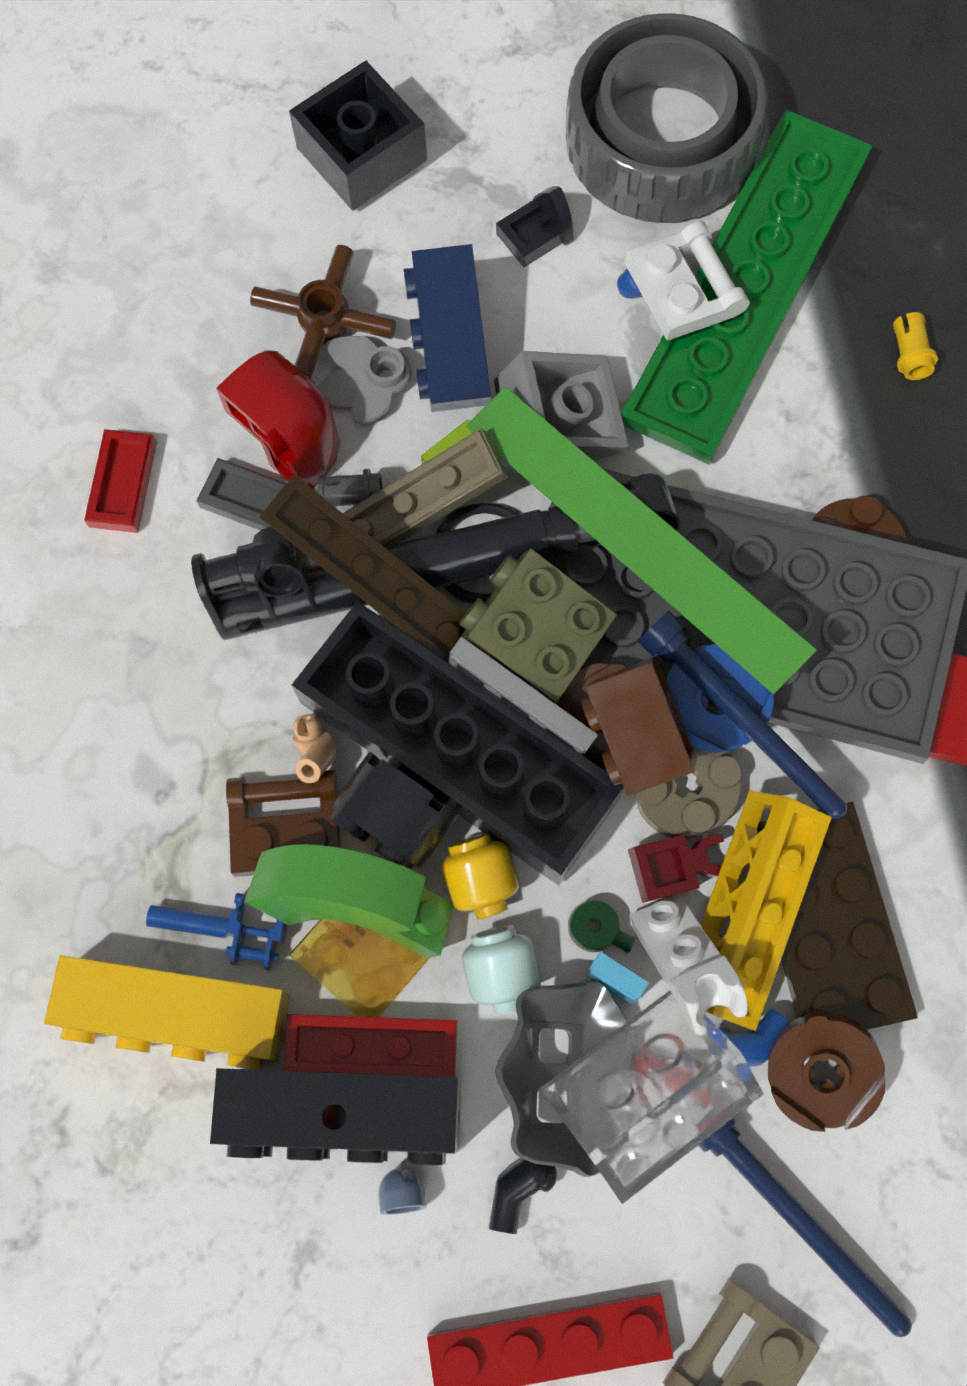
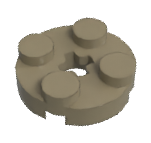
M694 748L697 761L695 771L692 774L697 777L695 783L701 787L698 795L694 792H689L685 798L675 793L678 784L674 780L634 794L638 804L637 808L645 822L665 836L675 837L685 834L686 839L702 836L707 833L710 834L722 827L734 812L741 794V767L738 761L732 757L729 750L711 753Z

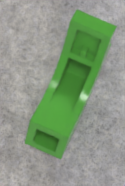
M307 844L281 846L261 852L244 902L287 925L309 920H335L358 925L375 931L425 958L441 956L453 909L451 902L424 888L426 877L389 860L354 850Z

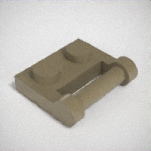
M728 1278L719 1293L724 1297L679 1369L677 1370L672 1367L662 1382L665 1386H698L743 1313L753 1319L755 1324L716 1386H797L820 1347Z

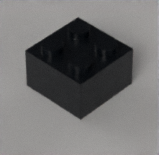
M367 60L289 110L297 149L352 211L427 161L424 122Z

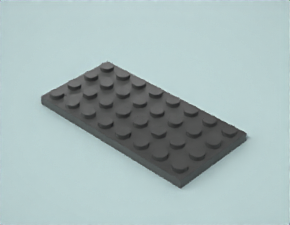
M604 469L623 486L635 477ZM668 485L680 520L677 532L817 650L773 694L774 705L769 723L924 764L928 760L967 590V559ZM595 541L578 544L579 554L564 558L559 556L552 557V560L548 561L617 614L581 668L598 662H617L631 666L652 658L637 641L667 611H670L684 625L681 631L688 637L685 642L692 649L700 645L715 644L605 547H596ZM658 655L667 678L675 663L670 658L664 661ZM702 692V696H705L709 700L708 706L719 709V707L704 692Z

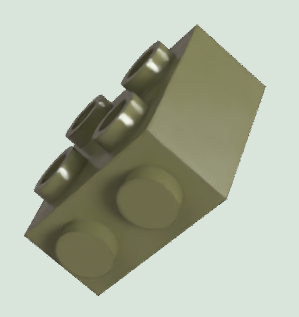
M529 549L516 559L509 555L501 563L490 579L496 585L494 591L486 602L478 598L461 619L459 624L466 629L461 637L550 701L557 703L617 614L534 550Z

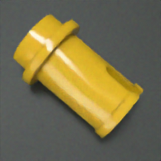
M911 312L906 314L909 327L905 328L902 316L893 322V329L896 333L900 352L897 367L898 371L903 373L906 379L920 380L934 372L938 357L936 351L930 349L925 316L922 313Z

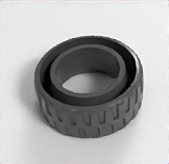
M675 13L649 14L624 21L607 30L594 40L580 57L574 68V75L571 77L566 107L567 152L579 181L582 182L586 190L605 206L622 215L638 220L660 223L693 219L717 209L743 186L744 180L749 177L754 167L762 142L768 111V94L766 92L767 85L764 74L759 67V63L736 36L715 23L695 16ZM653 86L674 87L693 93L703 99L715 110L719 120L708 131L697 137L684 141L664 142L649 139L631 130L619 118L613 105L622 96L638 89Z

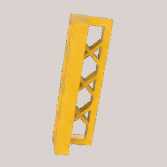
M749 790L700 924L720 955L726 957L739 976L747 998L748 1012L744 1017H736L729 1008L723 1005H716L707 1009V1013L756 1031L831 821L830 816L790 797ZM764 807L770 808L771 811L765 828L757 833V827ZM749 863L750 869L747 878L739 886L738 879L742 868ZM730 915L731 922L727 933L720 939L719 932L722 923Z

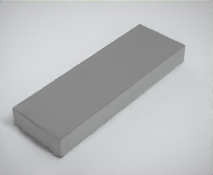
M463 637L459 639L450 651L448 661L450 665L583 755L598 736V734Z

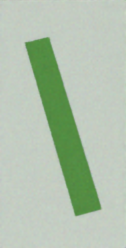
M506 386L466 425L472 433L480 428L485 430L489 434L498 455L772 694H775L817 651Z

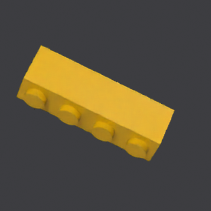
M59 955L44 1024L62 1028L60 1039L94 1044L96 1034L98 1033L117 1036L115 1048L149 1053L151 1043L155 1042L173 1045L171 1057L205 1062L207 1051L229 1054L227 1066L261 1070L262 1060L278 1062L290 994L281 989Z

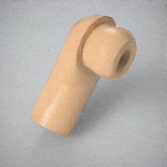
M306 714L296 718L292 725L295 732L292 739L296 749L302 756L295 766V772L301 781L314 783L319 780L334 761L337 754V746L331 734L321 728L322 722L320 718L314 714Z

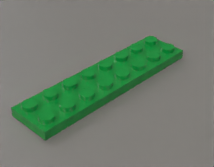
M785 109L712 244L735 287L742 288L750 301L748 308L734 318L668 341L663 335L621 412L625 427L710 465L858 179L873 145ZM700 267L695 275V279L708 302L718 299Z

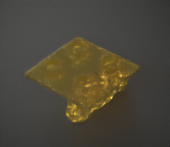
M319 920L289 954L292 959L358 1017H379L429 960V958H425L375 931L335 920Z

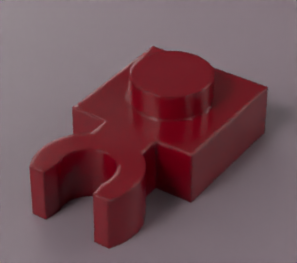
M685 834L628 849L642 903L700 888L696 872L707 878L717 877L722 864H712L708 860L707 850L710 846L724 842L723 835L711 834L702 837L692 845L690 850Z

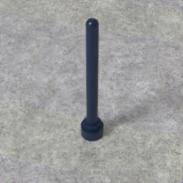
M667 611L637 642L652 657L658 654L664 661L670 658L826 815L830 816L831 819L842 818L847 811L844 800L685 642L688 637L681 631L684 625L670 611Z
M717 1102L708 1109L690 1128L687 1135L703 1152L710 1150L716 1157L722 1154L894 1336H907L912 1329V1322L908 1315L738 1138L741 1132L734 1125L737 1119L721 1102Z

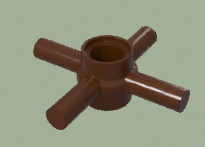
M345 245L336 246L325 279L315 280L306 284L301 289L299 296L254 286L251 292V306L297 317L300 327L306 333L295 366L310 379L322 345H326L332 339L343 337L347 329L388 339H393L397 323L395 319L349 309L348 301L341 293L353 259L354 251ZM323 310L331 311L330 313L325 315H315L316 313Z

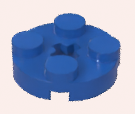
M716 644L700 645L693 649L768 724L773 711V694ZM676 664L673 665L666 679L694 748L705 752L718 753L737 749L752 741L720 708L716 713L707 709L709 700L702 696L703 691Z

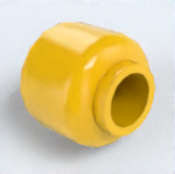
M485 833L448 846L450 855L446 856L441 862L440 871L453 907L464 912L474 910L477 919L488 918L508 909L506 899L512 897L520 886L507 844L500 840H491L490 834Z

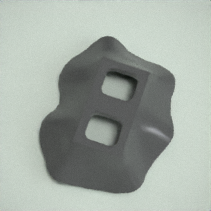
M586 980L580 983L544 985L527 989L517 998V1026L495 1069L497 1082L509 1103L514 1127L510 1141L511 1148L517 1156L534 1164L571 1170L584 1177L594 1176L610 1164L612 1158L622 1146L631 1126L633 1110L629 1087V1072L634 1048L632 1031L624 1012L617 1004L613 994L597 981ZM542 1029H559L567 1032L569 1037L568 1059L564 1064L544 1063L540 1060L539 1034ZM541 1087L563 1088L566 1091L567 1113L566 1119L562 1123L541 1122L538 1119L537 1093Z

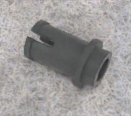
M369 468L363 469V474L333 477L319 476L318 494L334 507L357 505L383 489L381 473H371Z

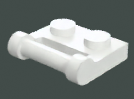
M697 221L688 225L680 233L629 249L626 253L624 263L667 341L734 318L744 312L750 304L744 290L740 287H735L711 245L712 234L703 221ZM694 254L718 299L708 302L683 256Z

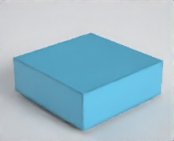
M601 951L587 972L588 978L599 982L611 993L630 1005L632 1003L635 1004L649 984V982Z

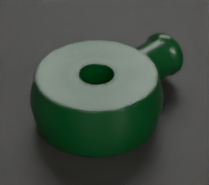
M588 900L576 906L570 914L568 920L569 935L579 948L588 952H600L614 945L624 950L625 953L630 952L636 937L620 930L619 917L609 904L599 900ZM590 921H597L600 924V930L596 932L591 931L588 923Z

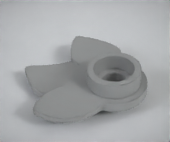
M355 335L335 338L328 341L326 347L338 368L326 377L318 388L330 402L331 407L342 409L351 407L352 416L356 424L372 422L379 419L389 410L393 395L402 391L409 383L411 377L410 363L406 356L397 349L389 346L377 347L367 337ZM384 370L395 372V374L389 377L378 376Z

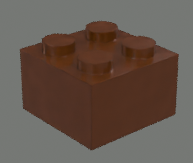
M658 655L597 678L585 687L588 695L587 698L581 700L585 716L593 732L602 729L608 744V751L602 753L606 770L613 785L623 783L627 796L695 771L697 756Z

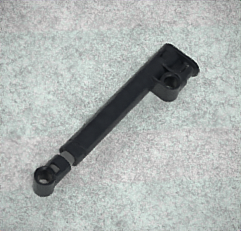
M652 473L641 474L626 483L624 487L672 528L676 531L679 529L680 520L668 485L663 477ZM553 505L549 506L548 510L541 511L537 509L385 548L437 589L493 575L509 555L516 559L529 549L534 550L545 560L551 561L552 557L559 556L564 558L579 554L578 544L595 541L596 547L602 545L559 507ZM271 526L261 529L254 536L252 543L238 546L236 553L208 560L202 553L192 556V573L197 592L223 640L347 611L357 601L364 606L368 605L318 564L311 565L306 554Z

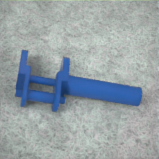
M236 893L234 899L236 908L231 910L230 917L150 905L146 917L147 927L219 938L232 936L234 937L232 947L227 946L226 954L230 955V964L237 965L240 958L264 962V969L270 971L273 961H279V954L275 953L276 944H284L288 925L279 920L276 921V926L270 927L269 930L243 925L242 918L245 908V894ZM244 935L268 938L266 950L243 947Z

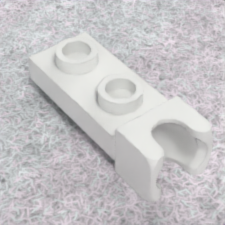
M679 893L629 915L635 934L675 997L681 1013L695 1034L704 1035L708 1031L707 1023L703 1017L706 1010L712 1006L723 1005L729 1008L736 1017H744L747 1014V998L739 976L726 957L720 955Z

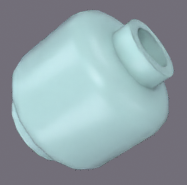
M513 925L491 928L472 935V944L462 954V963L472 999L482 1005H493L495 1013L498 1014L516 1011L518 996L527 989L540 986L541 974L531 938L525 934L516 933Z

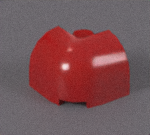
M266 350L252 356L216 387L226 413L262 444L269 465L288 481L295 474L312 489L318 484L319 476L326 477L337 461L340 447L331 404L317 385L281 353Z

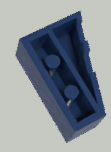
M472 244L411 251L413 268H405L403 271L407 300L417 299L419 318L410 319L413 350L423 349L425 368L416 369L420 400L430 399L431 412L486 406L491 401V391Z

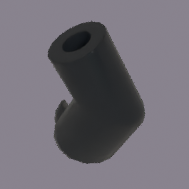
M521 1158L502 1171L496 1180L488 1229L517 1234L522 1201L539 1190L548 1192L553 1189L558 1177L557 1168L555 1166L534 1164Z

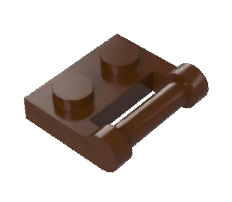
M326 770L319 780L314 783H305L299 778L246 782L244 777L227 779L226 798L229 810L231 874L234 877L254 875L261 852L276 847L307 844L341 848L340 827L329 819L335 810L331 807V804L338 796L336 771ZM320 798L321 812L249 818L248 816L249 803Z

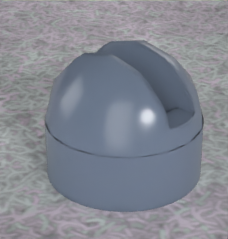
M394 1169L384 1176L379 1185L378 1193L380 1214H403L419 1211L427 1207L422 1180L413 1170L404 1169L400 1173L399 1170Z

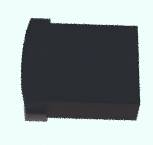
M559 186L546 188L534 196L532 201L496 223V235L523 268L559 245H566L574 240L571 213L565 194Z

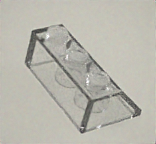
M670 990L540 1088L621 1204L625 1203L764 1094L740 1050L705 1013L703 1018L707 1023L708 1031L704 1035L695 1034L681 1013L678 1002Z

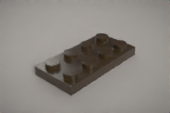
M852 801L846 803L847 811L842 818L831 819L781 962L797 1018L803 1017L809 1011L820 1009L830 1014L846 1016L862 1025L866 1030L917 1019L918 1016L856 808ZM767 821L759 822L757 833L765 828Z

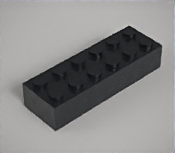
M358 601L291 684L302 705L364 749L375 754L380 760H385L434 794V798L445 806L446 804L450 806L459 816L483 833H489L493 840H500L506 843L510 852L558 886L621 799L624 790L623 783L613 785L608 772Z

